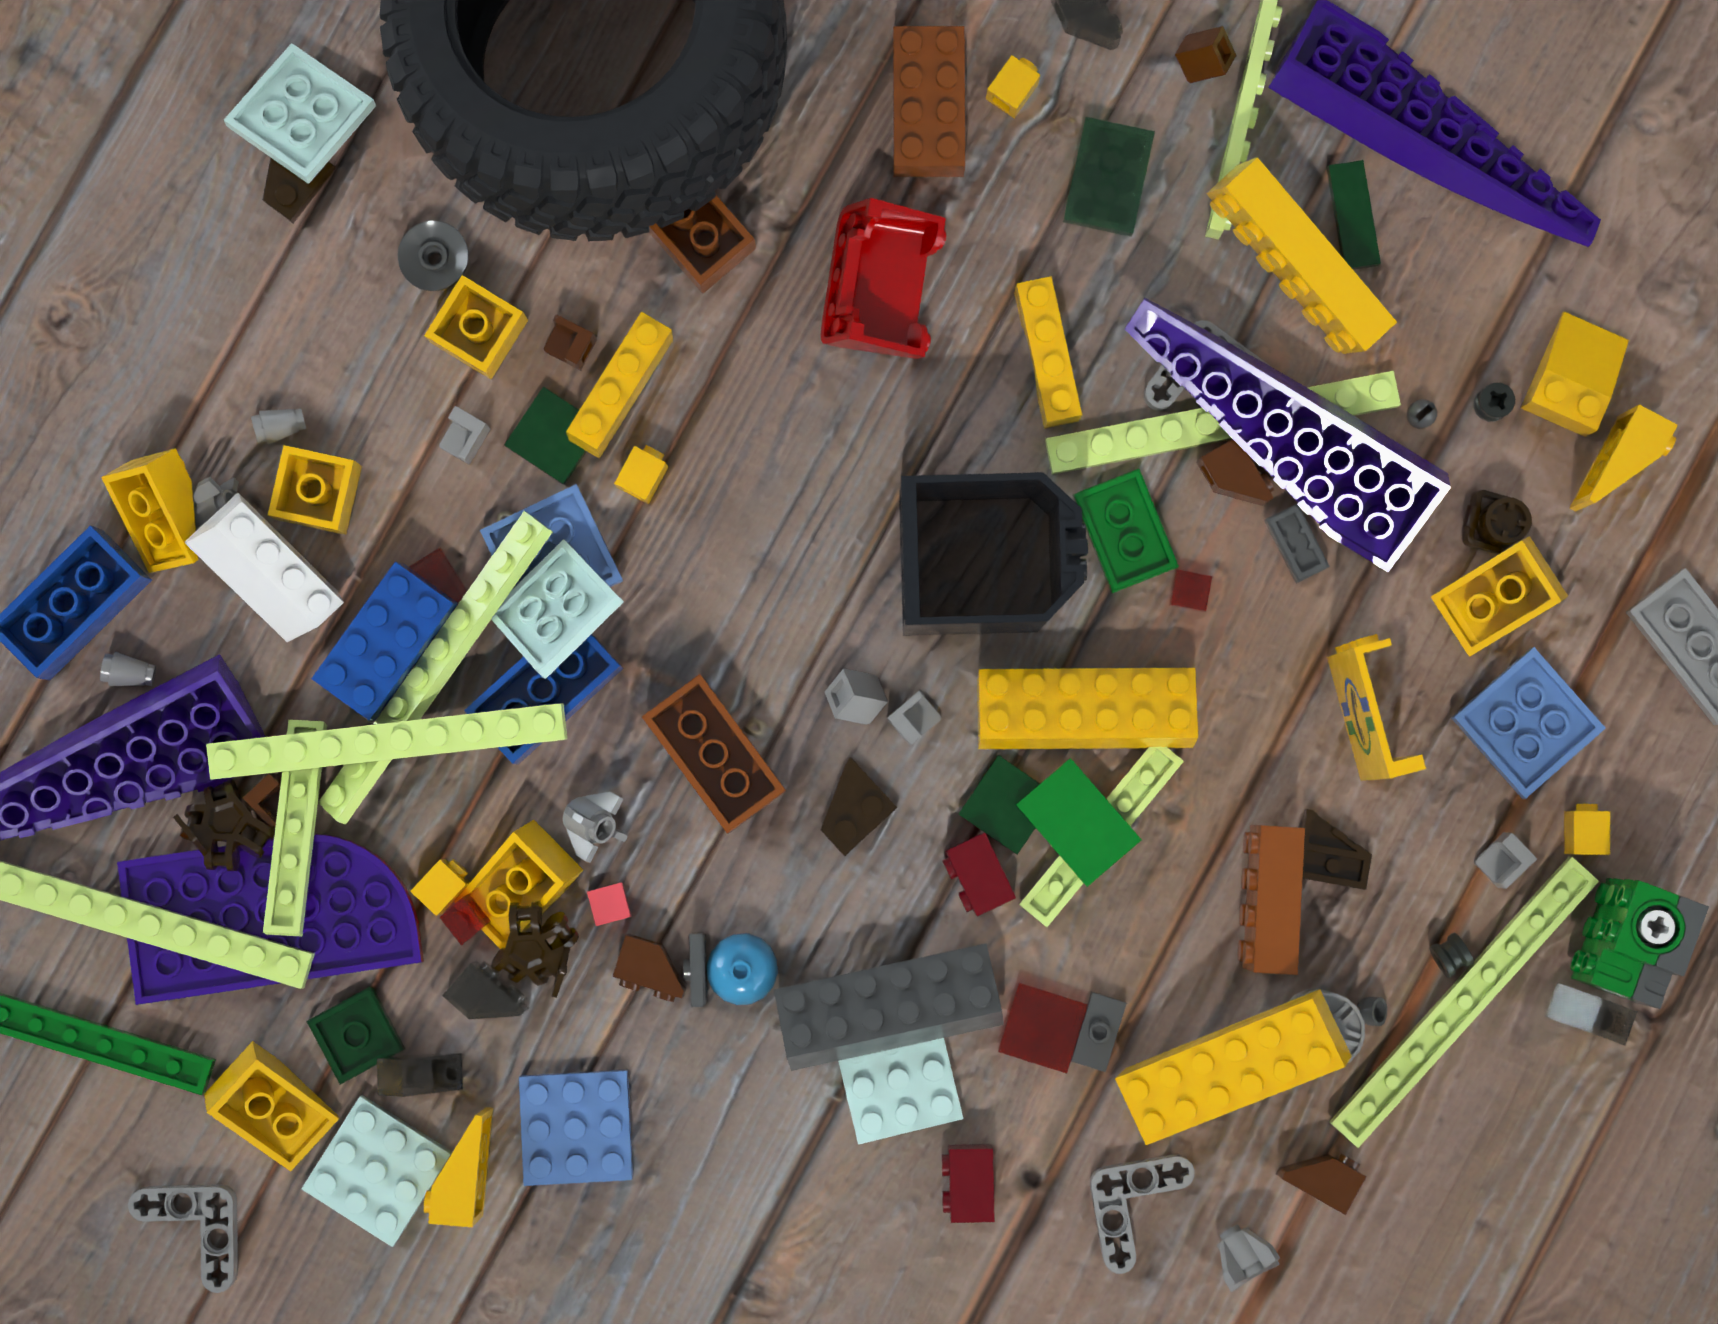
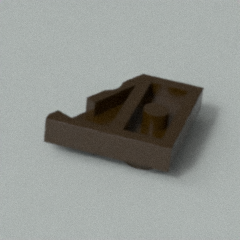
M270 158L262 200L294 224L336 168L328 161L308 184Z
M851 757L846 761L821 827V831L844 856L897 809L893 802Z
M1304 809L1301 828H1305L1303 879L1366 890L1372 854L1359 844L1354 843L1347 835L1330 825L1313 810Z

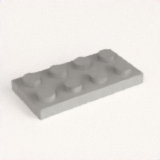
M1684 568L1626 611V614L1712 724L1718 725V608L1689 571Z

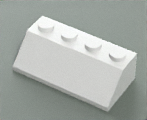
M239 493L233 496L185 541V544L286 642L317 628L344 603L340 593Z

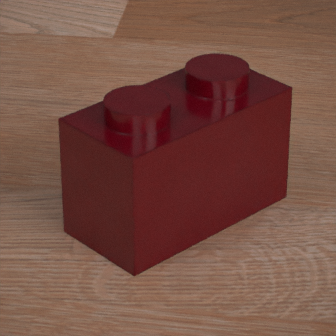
M985 832L945 850L948 858L942 860L950 879L952 880L957 877L963 891L959 892L958 896L966 912L973 910L978 917L1016 898Z
M948 1145V1154H942V1177L949 1176V1191H942L943 1213H950L951 1223L995 1222L992 1145Z

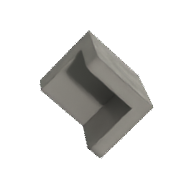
M455 406L448 417L452 424L441 440L439 447L470 465L491 428L483 421Z
M843 668L825 690V695L835 719L867 725L873 721L888 703L876 675Z
M921 690L887 718L909 746L941 720V716L924 697L925 695Z
M1503 832L1474 860V864L1497 888L1506 889L1537 858L1513 833Z

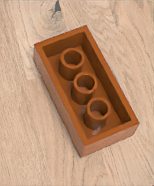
M893 26V177H964V26Z
M717 195L697 211L685 210L684 218L663 228L659 227L656 223L649 226V233L702 294L756 249L753 236Z
M701 674L642 716L643 720L727 834L731 833L787 791Z
M1250 825V832L1244 833L1243 852L1244 854H1249L1248 868L1242 869L1241 887L1243 890H1247L1246 904H1241L1239 922L1240 926H1245L1244 940H1239L1238 961L1243 962V969L1254 973L1298 975L1305 828Z

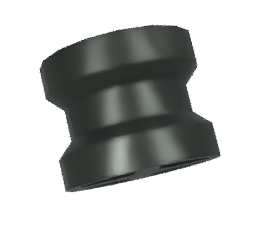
M1503 383L1487 385L1476 394L1473 401L1476 415L1487 422H1495L1507 416L1515 406L1513 390Z
M1456 933L1450 934L1447 937V941L1443 944L1435 943L1429 947L1433 959L1447 978L1454 976L1456 969L1461 966L1469 967L1474 964L1470 951Z

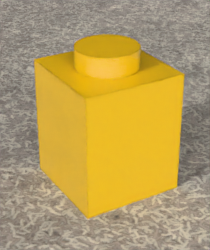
M1011 55L988 87L986 100L1015 119L1039 84L1041 75L1037 73V67L1025 58L1018 60Z
M645 445L643 450L634 446L614 484L618 489L649 504L668 469L667 463L662 461L664 454Z
M1576 804V811H1564V854L1610 855V811H1598V804Z
M440 859L410 892L436 916L442 915L470 883L465 878L469 873L455 859H452L450 862L446 859Z

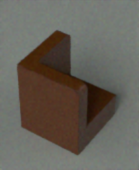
M1223 26L1186 35L1175 53L1189 83L1226 75L1237 56Z
M555 315L553 319L555 327L544 347V351L581 371L597 339L594 333L559 315Z
M269 773L243 799L270 828L275 830L281 777L278 774Z

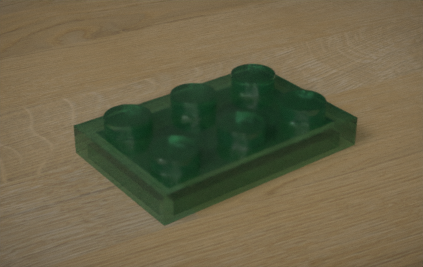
M1086 117L1063 222L1132 237L1155 131Z

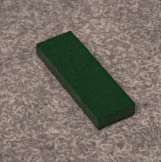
M1364 161L1328 165L1326 169L1341 256L1353 270L1379 266L1381 261Z

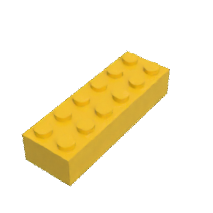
M1258 157L1237 165L1206 193L1212 200L1210 206L1214 212L1223 219L1226 217L1235 227L1233 233L1238 240L1246 246L1250 245L1258 254L1256 260L1261 267L1269 273L1273 272L1281 281L1279 283L1281 290L1290 299L1295 298L1304 308L1302 310L1304 317L1312 325H1319L1326 334L1324 337L1326 343L1335 352L1339 353L1341 351L1342 354L1365 352L1397 323Z
M1195 668L979 669L978 749L1193 748L1198 739Z
M1319 989L1129 1066L1115 1080L1145 1145H1148L1342 1069L1347 1065L1352 1056Z

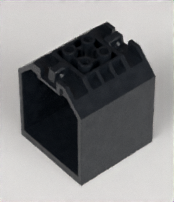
M1044 472L901 476L899 514L903 636L1038 632L1087 580V560L1080 559V557L1088 554V540L1086 539L1085 522H1082V508ZM1030 498L1048 515L1051 607L1044 614L920 617L917 501Z

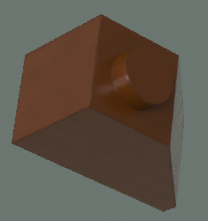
M1342 1153L1338 1159L1326 1154L1283 1166L1276 1173L1284 1181L1344 1215L1347 1214L1366 1179L1364 1174L1357 1171L1360 1164Z

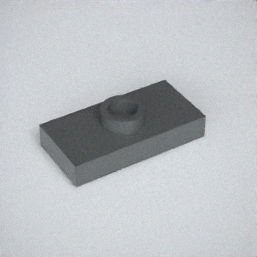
M1297 504L1264 520L1296 584L1330 567Z
M704 932L690 933V959H684L683 961L684 981H690L691 1007H704L707 1004L706 934Z
M1091 991L1070 1059L1071 1062L1106 1072L1125 1011L1126 1002Z

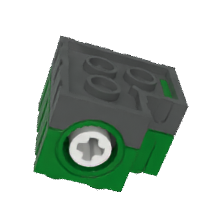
M1606 878L1605 883L1602 882L1599 885L1595 894L1594 901L1598 904L1593 917H1588L1584 924L1582 935L1585 937L1581 951L1577 950L1572 958L1570 970L1573 973L1571 979L1634 1003L1661 1009L1672 975L1685 976L1709 906L1640 880Z

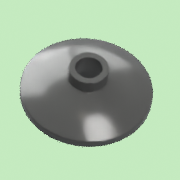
M425 221L413 226L406 232L399 244L397 258L402 274L413 286L425 291H441L456 284L460 277L464 275L468 266L469 251L465 239L453 226L441 221ZM438 253L441 255V261L435 265L429 262L430 256Z

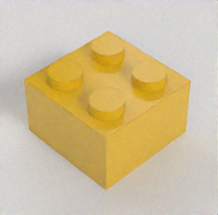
M462 275L424 336L431 344L491 380L525 327L528 319L521 310Z
M283 445L268 516L283 522L346 535L362 466L351 459Z

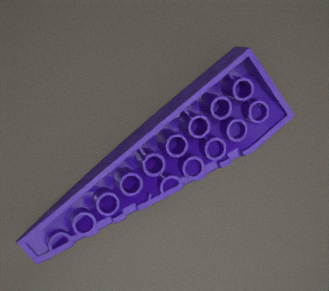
M1317 0L1268 88L1388 159L1442 187L1513 219L1587 247L1593 243L1601 222L1600 218L1567 190L1559 192L1554 188L1550 180L1551 177L1541 168L1536 172L1521 160L1524 154L1514 145L1507 148L1496 138L1499 133L1456 96L1447 97L1439 86L1440 82L1429 74L1425 78L1411 66L1414 60L1403 51L1398 55L1386 44L1389 39L1380 31L1328 0Z
M1145 297L1125 326V330L1156 362H1160L1171 373V377L1180 386H1183L1196 399V402L1219 422L1223 430L1259 466H1262L1282 489H1285L1297 501V505L1307 515L1310 514L1316 520L1320 528L1328 536L1389 572L1451 488L1447 472L1285 374Z
M219 654L111 710L1 771L0 841L16 836L24 838L35 835V832L51 827L52 830L109 816L113 811L129 807L131 810L144 807L145 803L163 798L166 801L179 798L181 794L194 790L202 792L205 787H216L234 778L210 780L206 744L266 736L238 681Z

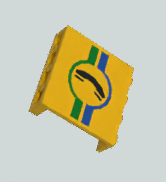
M1377 634L1335 647L1337 654L1327 657L1361 781L1390 779L1426 769L1422 754L1396 758L1391 756L1364 654L1392 646L1390 638L1379 641Z

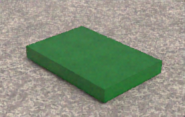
M1140 469L1133 470L1072 495L1074 501L1082 508V521L1085 522L1086 531L1112 594L1179 567Z
M1071 758L1016 804L1086 887L1142 841Z

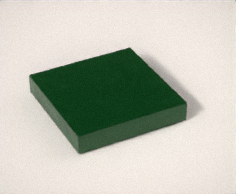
M542 387L504 446L565 485L587 452L569 441L566 433L579 409L545 387Z
M998 755L958 815L1018 855L1035 830V827L1016 804L1040 785V783Z
M373 986L364 989L306 1021L340 1085L406 1049Z

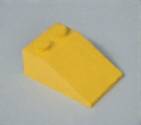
M1565 311L1562 312L1521 405V409L1584 437L1596 432L1612 398L1629 340Z
M1640 404L1618 415L1570 509L1576 512L1598 502L1662 455L1667 456L1676 442L1677 438L1673 434L1678 425Z
M176 448L130 460L101 477L148 573L193 564L198 561V556L185 544V541L196 532L192 480Z
M1529 536L1432 595L1431 598L1470 657L1568 597V594Z
M532 820L509 836L454 902L500 949L505 948L510 934V903L519 902L520 906H531L532 902L540 901L543 914L583 872V869L535 820ZM531 920L520 922V932H525L531 926Z
M254 1041L247 1046L204 1093L206 1111L210 1116L290 1172L339 1120V1116L288 1067Z
M485 1107L474 1116L433 1183L431 1191H426L424 1213H429L428 1224L473 1227L483 1217L493 1108Z

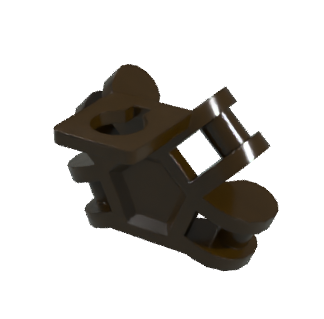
M233 779L225 781V786L214 789L213 786L205 787L204 797L206 805L191 804L185 809L184 815L188 818L187 825L178 814L173 817L181 827L180 836L183 839L192 841L204 856V865L207 870H216L218 866L226 867L228 871H237L240 865L239 846L250 855L261 858L265 853L263 850L264 845L268 840H273L275 836V831L265 823L254 818L240 801L239 791ZM246 826L255 831L251 840L241 835ZM217 841L227 842L225 852H219Z
M540 901L532 902L531 906H520L519 902L510 903V934L505 948H501L494 956L491 967L498 972L502 969L509 973L508 979L514 983H518L528 975L537 986L547 983L549 976L553 975L555 981L551 997L557 998L563 978L567 973L570 948L577 942L579 934L575 928H569L567 925L568 918L564 912H557L551 915L542 925V905ZM531 920L532 932H520V922ZM554 935H557L556 939L551 944H549L546 940Z

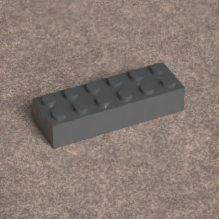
M987 943L774 989L786 1057L791 1071L1004 1025L1001 1003Z

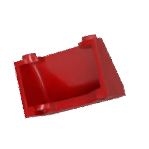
M868 198L843 208L836 226L822 318L821 341L823 344L914 359L925 357L930 347L931 336L928 333L927 327L924 324L918 323L926 263L927 257L942 249L945 244L946 230L944 228L946 218L874 198Z

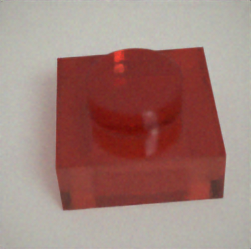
M1176 570L1169 605L1205 612L1213 576Z
M470 894L462 897L439 917L460 945L468 942L491 922Z

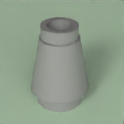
M301 408L295 410L259 411V415L251 416L258 444L267 442L270 445L300 430L306 429Z
M116 651L114 654L105 653L101 666L100 681L108 682L109 686H153L156 665Z

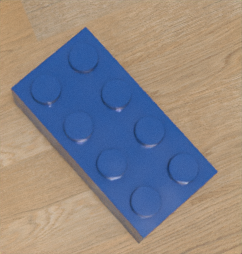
M90 525L0 613V642L36 678L51 680L152 579L103 530Z
M394 562L311 679L367 720L376 721L454 611L458 602L404 563Z
M591 634L546 679L523 656L464 711L467 714L564 703L565 721H567L624 668L597 638ZM543 742L498 747V749L512 764L519 765Z

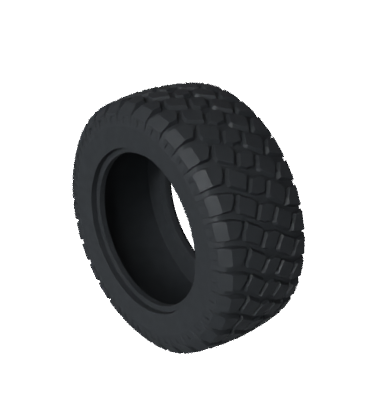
M510 0L380 1V19L386 22L380 26L383 55L390 58L386 61L388 76L393 91L400 92L399 97L396 98L406 122L415 124L412 132L425 153H433L432 162L447 179H457L454 186L476 204L484 201L483 209L504 222L513 217L515 218V226L517 228L538 235L543 230L548 229L550 230L551 238L576 241L578 236L585 234L588 242L613 240L614 234L619 232L625 238L649 233V226L655 223L663 228L684 218V211L687 209L697 211L716 197L715 190L718 188L726 189L742 172L743 167L741 165L743 163L751 161L763 142L764 137L762 135L769 131L777 111V102L782 93L787 59V24L784 0H693L695 3V15L687 42L678 59L660 81L636 99L620 107L602 113L576 117L552 116L527 110L506 100L484 82V60L488 39L500 13Z

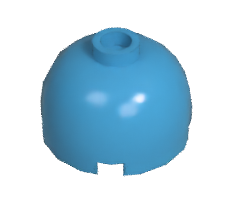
M749 933L733 934L722 939L711 951L706 964L707 979L713 992L722 1000L735 1005H751L763 999L774 987L778 975L777 959L771 946L762 938Z

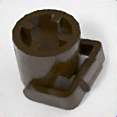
M1487 490L1475 491L1471 496L1470 505H1467L1465 513L1463 543L1469 547L1500 554L1502 548L1522 540L1529 533L1532 526V516L1529 508L1522 501L1514 497ZM1482 497L1494 500V502L1481 510ZM1475 529L1483 542L1473 540Z

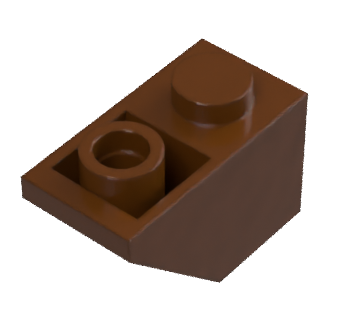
M1233 439L1200 457L1196 462L1214 493L1260 506L1267 504L1274 498L1271 494L1274 491V487L1268 476L1264 472L1259 473L1253 463L1254 460Z
M633 934L625 935L612 976L620 979L619 985L635 991H640L641 986L655 990L653 996L670 1002H674L675 997L683 998L686 988L664 945Z

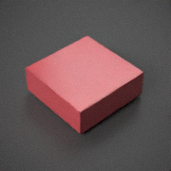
M623 882L587 891L596 926L632 917Z

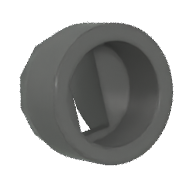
M1426 399L1415 401L1407 410L1409 423L1418 429L1429 427L1437 418L1436 406ZM1427 406L1431 411L1419 421L1416 415Z
M1366 997L1357 1004V1007H1361L1360 1013L1365 1024L1382 1026L1385 1023L1387 1004L1382 997Z

